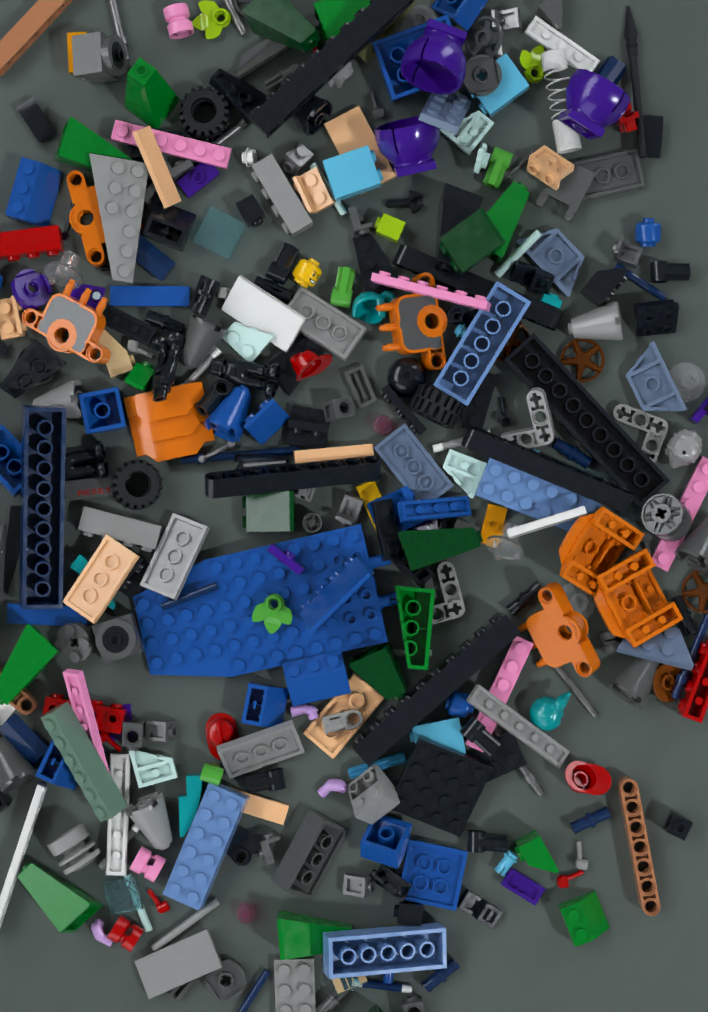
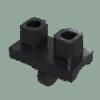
M201 275L188 309L207 316L220 282Z

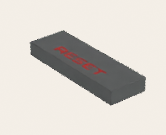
M112 476L65 481V500L74 501L113 496L112 488H110Z

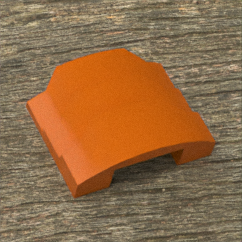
M202 381L171 387V392L167 394V399L161 402L153 401V393L151 391L124 398L137 457L147 455L157 462L197 454L204 443L215 441L213 429L211 428L209 431L204 426L207 417L199 414L194 407L205 394Z
M603 506L595 513L580 516L568 531L558 550L562 564L559 576L594 597L598 588L596 576L614 566L625 546L635 551L645 534Z
M647 548L637 551L596 576L598 588L593 600L604 623L613 636L627 639L633 648L683 620L675 602H667L651 571V568L656 565Z

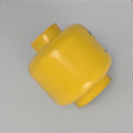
M309 258V260L301 259L292 272L295 277L294 281L306 289L307 287H314L322 275V271L318 267L320 263L312 258Z

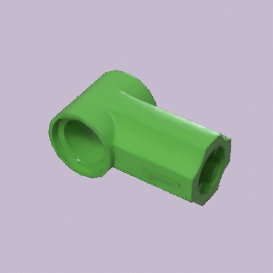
M495 147L482 184L498 190L505 170L509 167L513 153Z
M349 267L338 268L330 305L350 308L355 269Z
M213 762L212 764L205 763L199 780L219 786L224 769L221 768L218 762Z

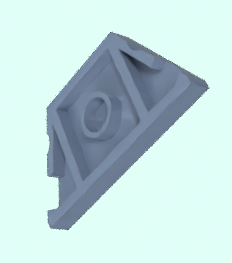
M558 228L541 233L542 236L525 254L538 268L555 276L553 284L568 298L571 295L584 256ZM527 238L518 239L515 243L520 247Z
M652 341L643 355L638 358L636 364L626 374L630 386L643 411L685 412L688 409L656 343Z
M669 627L635 648L630 645L627 639H624L616 649V652L690 671L694 667L679 628Z

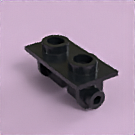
M381 864L378 870H372L370 873L372 880L404 903L412 885L384 864Z

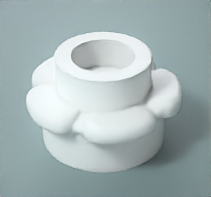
M249 147L246 148L245 152H242V162L247 167L257 163V152Z

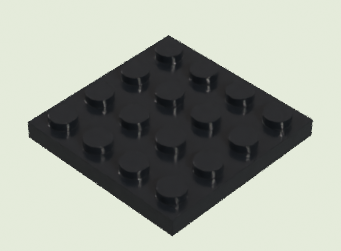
M419 736L395 786L400 804L392 810L460 837L493 770V765Z

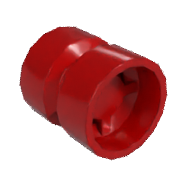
M120 915L107 938L114 943L120 942L122 948L131 952L144 929L137 924L131 925L129 919Z

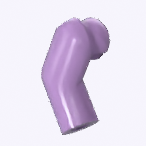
M310 704L290 708L292 717L302 714H308L310 720L319 717L317 707Z
M329 779L317 792L321 797L325 798L331 791L345 793L348 786L342 779Z
M96 919L91 924L93 936L97 941L110 947L113 941L107 938L108 934L104 933V921Z

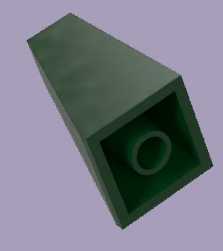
M253 0L242 10L254 34L304 53L315 48L318 42L321 41L317 30L288 0Z
M474 527L398 532L411 571L481 547L480 542H483L480 531H475Z

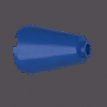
M242 385L234 387L207 417L204 426L209 431L211 428L216 431L215 435L226 441L234 443L237 440V443L240 442L245 425L244 420L247 418L252 398L250 390Z

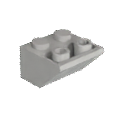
M377 764L372 765L347 785L355 818L371 825L400 804L394 784Z

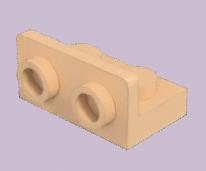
M544 145L529 155L526 170L546 185L557 190L561 180L574 171L575 165Z
M315 167L301 176L293 177L294 189L300 194L303 200L302 205L307 212L316 214L336 203L319 167Z
M14 295L11 298L0 300V336L2 341L26 336L25 331L28 330V326L22 322L21 311H24V308L19 305Z

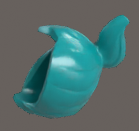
M372 291L363 292L354 300L352 316L353 318H360L368 324H378L387 316L388 311H377L376 306L390 303L397 297L391 291H383L381 294Z
M568 691L557 698L543 696L535 700L530 707V722L542 731L556 729L561 723V718L564 716V708L568 703L571 693Z

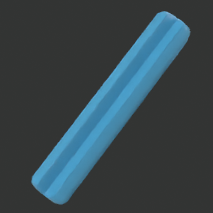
M403 752L377 759L370 766L364 763L348 769V774L351 779H354L374 764H377L383 770L405 763L406 758Z

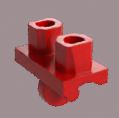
M630 102L626 112L617 122L621 133L637 129L635 118L639 117L638 111H631L632 106Z

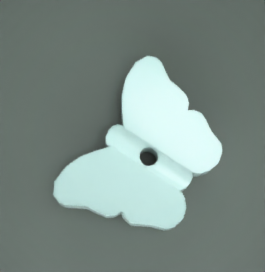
M481 142L474 173L479 174L481 168L486 169L490 153L486 152V143Z

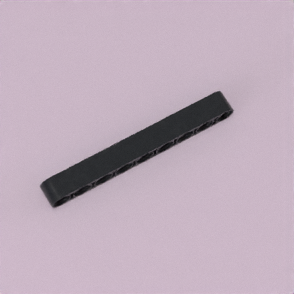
M402 244L399 246L393 261L394 265L417 275L428 272L432 274L436 283L455 291L467 290L469 296L473 298L475 295L487 297L495 282L469 271L463 275L459 271L455 272L454 275L443 274L435 268V257ZM514 291L531 301L522 316L523 319L556 331L563 311Z
M468 425L461 443L462 446L623 513H627L635 495L626 488L472 425Z
M362 456L210 472L205 475V495L208 498H223L378 481L381 472V459L377 456Z

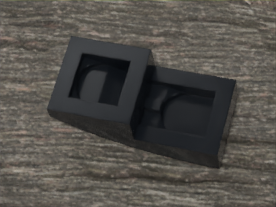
M33 96L16 107L38 142L55 133V130Z
M643 115L646 158H660L663 116Z
M516 260L509 276L512 282L529 285V290L546 294L549 293L555 278L553 274L543 269Z
M469 889L465 890L457 904L459 909L475 917L476 920L491 929L494 928L503 913L502 910Z

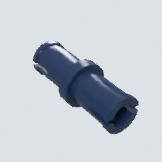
M559 437L552 446V449L565 455L567 460H573L585 469L592 461V458L579 451L577 446H571Z
M605 806L591 814L588 812L584 817L570 822V826L574 834H577L589 827L594 828L596 824L610 819L611 814Z
M452 957L447 962V968L435 969V972L421 983L430 993L441 982L445 983L447 981L446 978L461 967Z

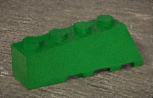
M395 586L407 668L428 670L435 589Z

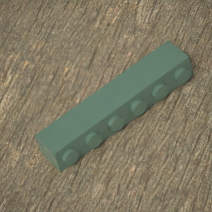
M69 702L60 704L41 716L40 719L45 729L52 737L55 746L64 758V762L68 765L75 781L79 784L85 798L89 801L100 822L113 818L125 809L128 804Z

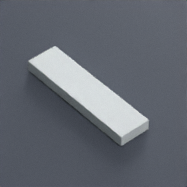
M537 16L534 17L524 31L525 35L539 45H543L548 51L564 49L567 64L575 70L586 69L593 72L600 63V60Z
M581 506L507 529L508 537L512 539L579 518L580 516L587 515L586 508Z

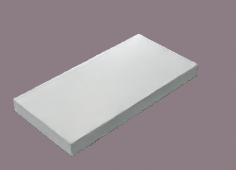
M242 275L238 276L221 309L247 327H255L259 331L273 333L275 337L271 340V343L285 352L290 350L306 320V317Z

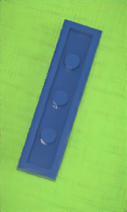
M110 286V306L188 307L190 303V286Z
M468 496L400 501L397 503L400 523L468 517L472 515Z
M8 603L7 623L63 626L68 622H81L87 626L88 619L69 606H63L61 609H22L19 603Z

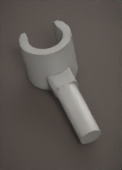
M226 287L220 288L217 298L226 300L231 289Z
M128 340L127 350L129 352L140 353L150 359L152 358L153 354L138 348V341Z
M581 841L576 842L577 858L575 866L578 869L587 870L588 860L582 859Z

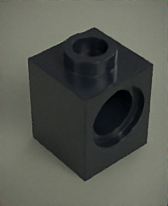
M253 194L235 203L248 227H257L264 222L265 214Z
M671 810L662 828L667 833L685 841L693 822Z
M399 901V904L394 906L393 917H397V923L421 926L424 905L410 901H404V903Z

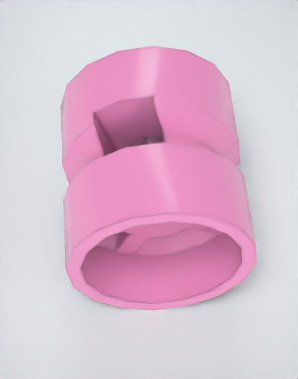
M186 3L172 4L163 9L165 21L169 23L167 29L170 39H182L194 34L192 21L188 19L190 12Z
M142 846L129 869L137 874L143 873L144 878L154 883L167 859L158 854L153 856L151 850Z

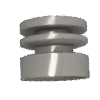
M84 823L75 826L47 845L54 857L61 854L64 855V858L58 863L59 866L69 863L62 870L65 875L82 869L91 863L101 852L98 847L89 851V848L96 844L95 841H90L86 844L83 841L90 834Z

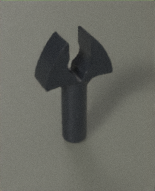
M409 190L407 198L387 200L386 207L407 206L411 209V213H415L424 206V203L414 204L411 201L415 198H423V195Z

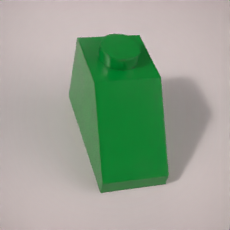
M145 361L142 364L137 362L124 382L144 393L148 392L152 385L154 366Z

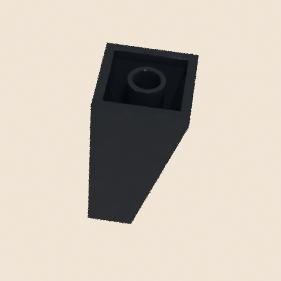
M448 183L445 184L438 206L435 268L443 274L454 275L455 271L450 265L451 259L448 255L444 256L438 247L440 245L439 239L479 210L484 197Z

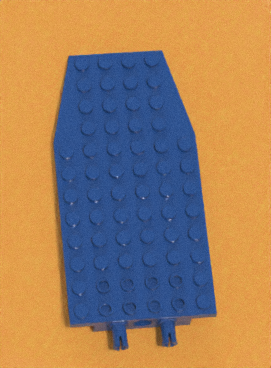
M361 524L276 543L275 545L284 552L289 550L296 556L294 560L306 568L300 575L296 574L268 552V548L271 545L206 559L192 566L180 595L217 582L218 590L164 611L160 603L170 600L168 597L148 589L133 596L150 675L233 677L282 666L283 663L341 650V652L388 642L382 609L386 606L398 604L397 599L391 600V598L396 597V592L380 596L374 575L314 633L308 630L299 613L302 611L301 605L308 599L312 601L317 596L315 592L322 585L326 587L331 582L329 578L337 570L341 573L346 568L343 564L351 556L354 559L359 556L372 570L376 567L391 565V560L383 562L381 554L372 557L369 555ZM279 594L284 599L285 606L292 612V623L290 625L282 623L275 633L270 634L265 627L264 621H252V614L258 604L264 603L269 595ZM273 600L271 605L276 608L278 602Z

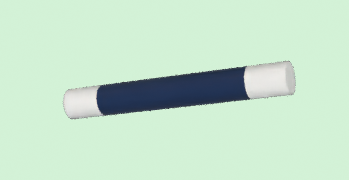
M353 978L355 985H357L356 987L412 993V985L387 984L374 980H367V982L360 984L358 978Z

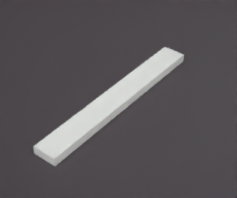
M43 782L37 784L0 895V928L48 787Z

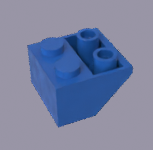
M273 398L270 401L266 399L259 406L260 411L255 415L251 413L244 420L246 423L244 428L262 446L290 419V416Z
M250 681L248 683L241 723L260 727H272L283 723L288 688Z
M52 739L35 776L53 785L75 790L78 783L75 781L74 775L64 762L63 756Z

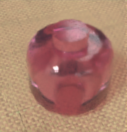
M386 415L378 416L373 423V428L379 435L389 434L393 427L392 420Z
M244 902L237 909V919L244 924L251 923L256 917L257 910L252 903Z

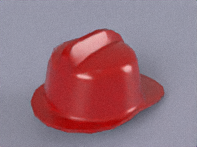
M306 350L291 357L292 368L297 375L296 381H301L321 373L331 363L332 355L325 354L319 356L310 350Z
M217 713L208 719L205 728L208 748L216 759L221 760L216 746L238 739L237 725L235 720L226 713Z
M583 761L571 762L566 767L565 781H567L570 789L576 793L602 795L611 787V776L604 767Z

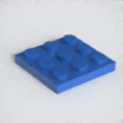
M409 838L401 877L412 886L405 901L456 911L468 851Z

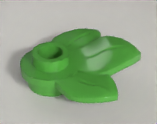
M271 594L265 599L264 603L258 604L255 607L252 621H264L268 632L273 634L280 628L282 623L287 625L292 623V612L285 606L282 596ZM273 600L278 602L276 608L271 605Z

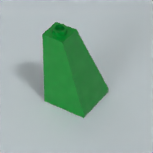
M321 0L313 3L314 16L321 24L320 31L324 41L326 42L331 36H337L341 32L340 28L346 22L350 23L353 21L355 14L361 8L365 9L370 5V0Z
M139 57L127 73L124 108L152 129L158 130L180 99L160 73Z
M69 117L65 123L54 161L91 172L92 167L89 153L132 160L72 117Z
M514 181L486 213L505 240L503 247L490 256L497 264L501 262L530 194L527 191L528 188L521 182L516 183Z
M27 624L0 675L1 705L4 703L10 705L61 653L32 624Z
M26 864L17 876L60 933H74L103 907L101 902L40 864Z
M278 911L277 928L280 960L323 954V932L352 930V924L287 911Z

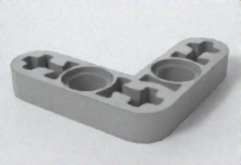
M534 387L528 392L526 397L533 427L508 431L500 436L527 448L548 445L555 437V429L546 393L542 388ZM534 393H536L537 396H541L538 400L539 407H536V399H532ZM537 412H544L546 419L544 421L538 420L536 418ZM544 425H546V434H550L548 439H546L545 436H541L543 433ZM529 434L532 441L530 443L523 442L521 435Z
M625 404L615 406L612 415L616 421L647 432L641 449L647 454L654 455L653 459L649 458L655 463L668 431L666 420ZM622 408L625 409L624 412L627 414H631V411H634L631 423L627 422L629 417L622 416V418H619V414L616 411ZM639 414L645 417V423L642 426H638L635 423V417ZM650 418L653 419L651 421V423L658 424L659 422H661V426L664 427V430H660L657 433L655 427L649 426V430L646 429V427L649 424ZM649 440L656 442L657 448L655 451L647 450L646 443Z
M447 561L440 563L437 567V574L445 602L434 605V608L441 609L442 617L438 620L433 619L432 624L459 618L465 612L455 568L452 563ZM446 564L447 567H451L449 577L454 576L455 580L447 581L443 584L442 579H446V576L440 570ZM448 584L456 586L457 591L454 595H448L445 592V587ZM454 603L457 606H461L462 609L459 610V614L449 612L450 617L446 618L444 605H447V609L453 608Z

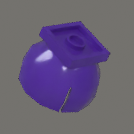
M429 18L422 36L408 45L402 56V76L411 85L425 92L439 95L456 92L461 88L465 79L466 58L462 51V46L468 32Z
M577 69L571 76L566 88V111L560 112L557 120L588 140L601 138L605 132L604 128L617 123L624 115L631 99L624 90L610 80L589 70Z
M419 116L388 122L375 129V140L379 151L392 163V168L397 178L437 169L432 154L440 140L439 128L418 120Z

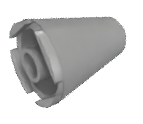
M618 301L610 302L572 318L571 323H568L569 334L573 335L576 339L623 340V327Z
M72 379L35 398L31 405L66 407V418H83L78 394L87 392L79 379Z
M152 792L138 798V803L134 806L132 803L129 804L126 808L128 816L152 846L160 850L170 847L173 838L163 793L160 792L159 795L158 792Z

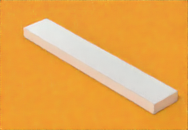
M111 753L110 775L129 805L130 754ZM126 808L113 818L108 819L106 875H127L129 816Z

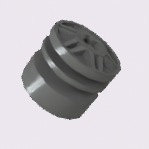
M661 493L654 495L646 501L642 508L641 517L644 526L663 541L673 542L680 540L691 527L690 511L683 503L670 494Z

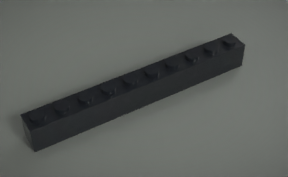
M370 0V5L365 9L361 8L355 14L353 21L350 23L346 22L340 28L341 32L337 36H331L325 42L326 46L322 50H316L310 56L311 60L306 65L304 63L295 70L296 74L291 79L289 77L281 83V88L277 92H271L266 97V102L262 106L258 105L251 111L250 119L252 123L268 139L415 0Z

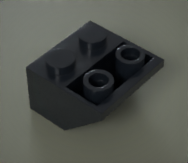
M159 201L149 216L143 235L147 239L183 252L197 215L173 205L164 208L162 202Z
M627 268L597 271L580 293L597 307L602 303L605 305L614 296L615 292L613 289L616 288L618 290L628 277L625 274L629 270Z

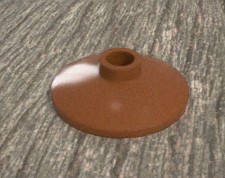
M662 664L656 670L653 678V690L660 701L672 702L675 700L671 697V694L676 685L675 679L677 674L681 672L680 668Z

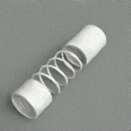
M564 49L549 50L540 55L543 72L547 73L544 79L553 81L546 86V89L555 91L547 98L550 101H558L549 107L552 111H566V109H551L552 106L564 102L566 99L549 98L553 94L566 90V88L549 89L548 86L561 80H567L570 77L560 79L546 78L551 73L568 69ZM560 112L554 114L551 120H553L552 127L557 153L564 154L582 149L579 133L559 120L553 119Z

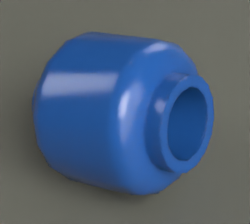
M643 218L642 222L636 224L635 241L640 243V246L655 247L656 243L660 242L661 224L655 222V218Z
M456 690L446 699L444 709H447L450 716L465 719L468 713H473L474 707L466 702L470 695L469 693Z

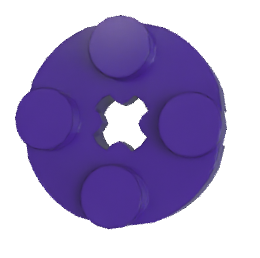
M34 269L20 271L11 282L12 293L19 302V305L24 309H38L44 306L52 292L48 278L42 273L34 272ZM28 285L35 288L33 293L28 289Z

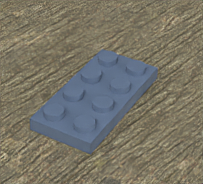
M431 93L418 120L457 135L472 101L462 94L439 95Z
M405 423L373 447L404 487L408 485L409 489L414 492L415 500L439 498L454 486Z

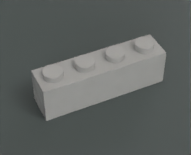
M270 154L251 166L253 172L250 174L256 184L260 182L263 189L261 192L266 201L268 199L271 200L273 204L271 209L275 216H280L284 223L281 226L285 233H290L294 237L313 226L311 218L274 156Z
M84 506L78 530H82V535L94 537V534L101 535V540L107 534L116 540H120L124 546L133 547V544L141 546L140 550L152 552V549H156L160 542L163 526Z

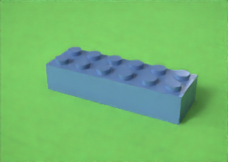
M496 281L486 297V301L491 303L490 311L478 310L433 386L466 406L469 405L531 301Z
M492 458L487 460V465L474 495L535 520L581 506H585L588 515L595 513L601 506L598 502ZM578 518L554 525V527L568 532Z
M222 783L219 786L208 784L163 891V895L198 911L204 907L247 805L249 795L234 790Z
M439 922L423 923L421 926L400 925L323 932V973L329 979L447 968L446 927Z

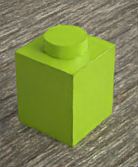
M383 213L382 218L378 217L375 222V235L397 244L406 222Z

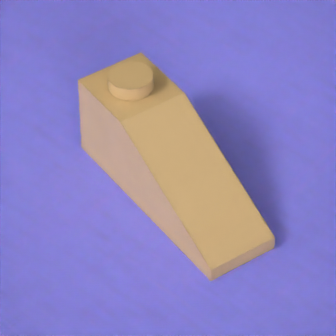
M104 329L98 343L107 347L111 352L110 360L106 363L110 377L116 379L129 374L136 364L134 355H130Z

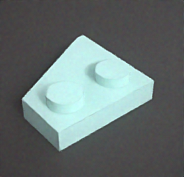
M477 111L464 118L457 135L440 129V133L470 155L492 128L494 122L482 112Z
M234 322L228 328L223 339L245 360L254 362L275 335L259 331L255 327H247L245 324Z
M450 448L442 468L473 499L487 462Z
M129 750L139 788L178 778L173 757Z

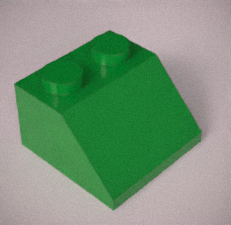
M536 829L515 840L517 846L514 849L521 862L526 860L528 866L553 873L560 872Z
M595 890L558 904L575 947L596 939L610 928Z

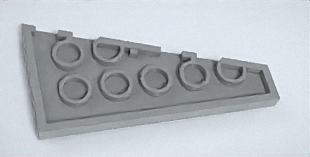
M89 153L112 280L132 284L148 169L143 162Z

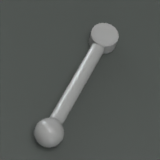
M228 441L223 447L205 456L200 455L198 458L199 462L204 463L209 457L227 448H234L235 442Z

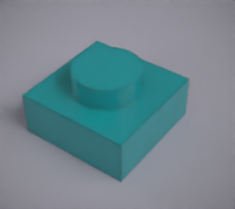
M553 293L544 294L541 298V302L560 309L563 302L559 300V296Z

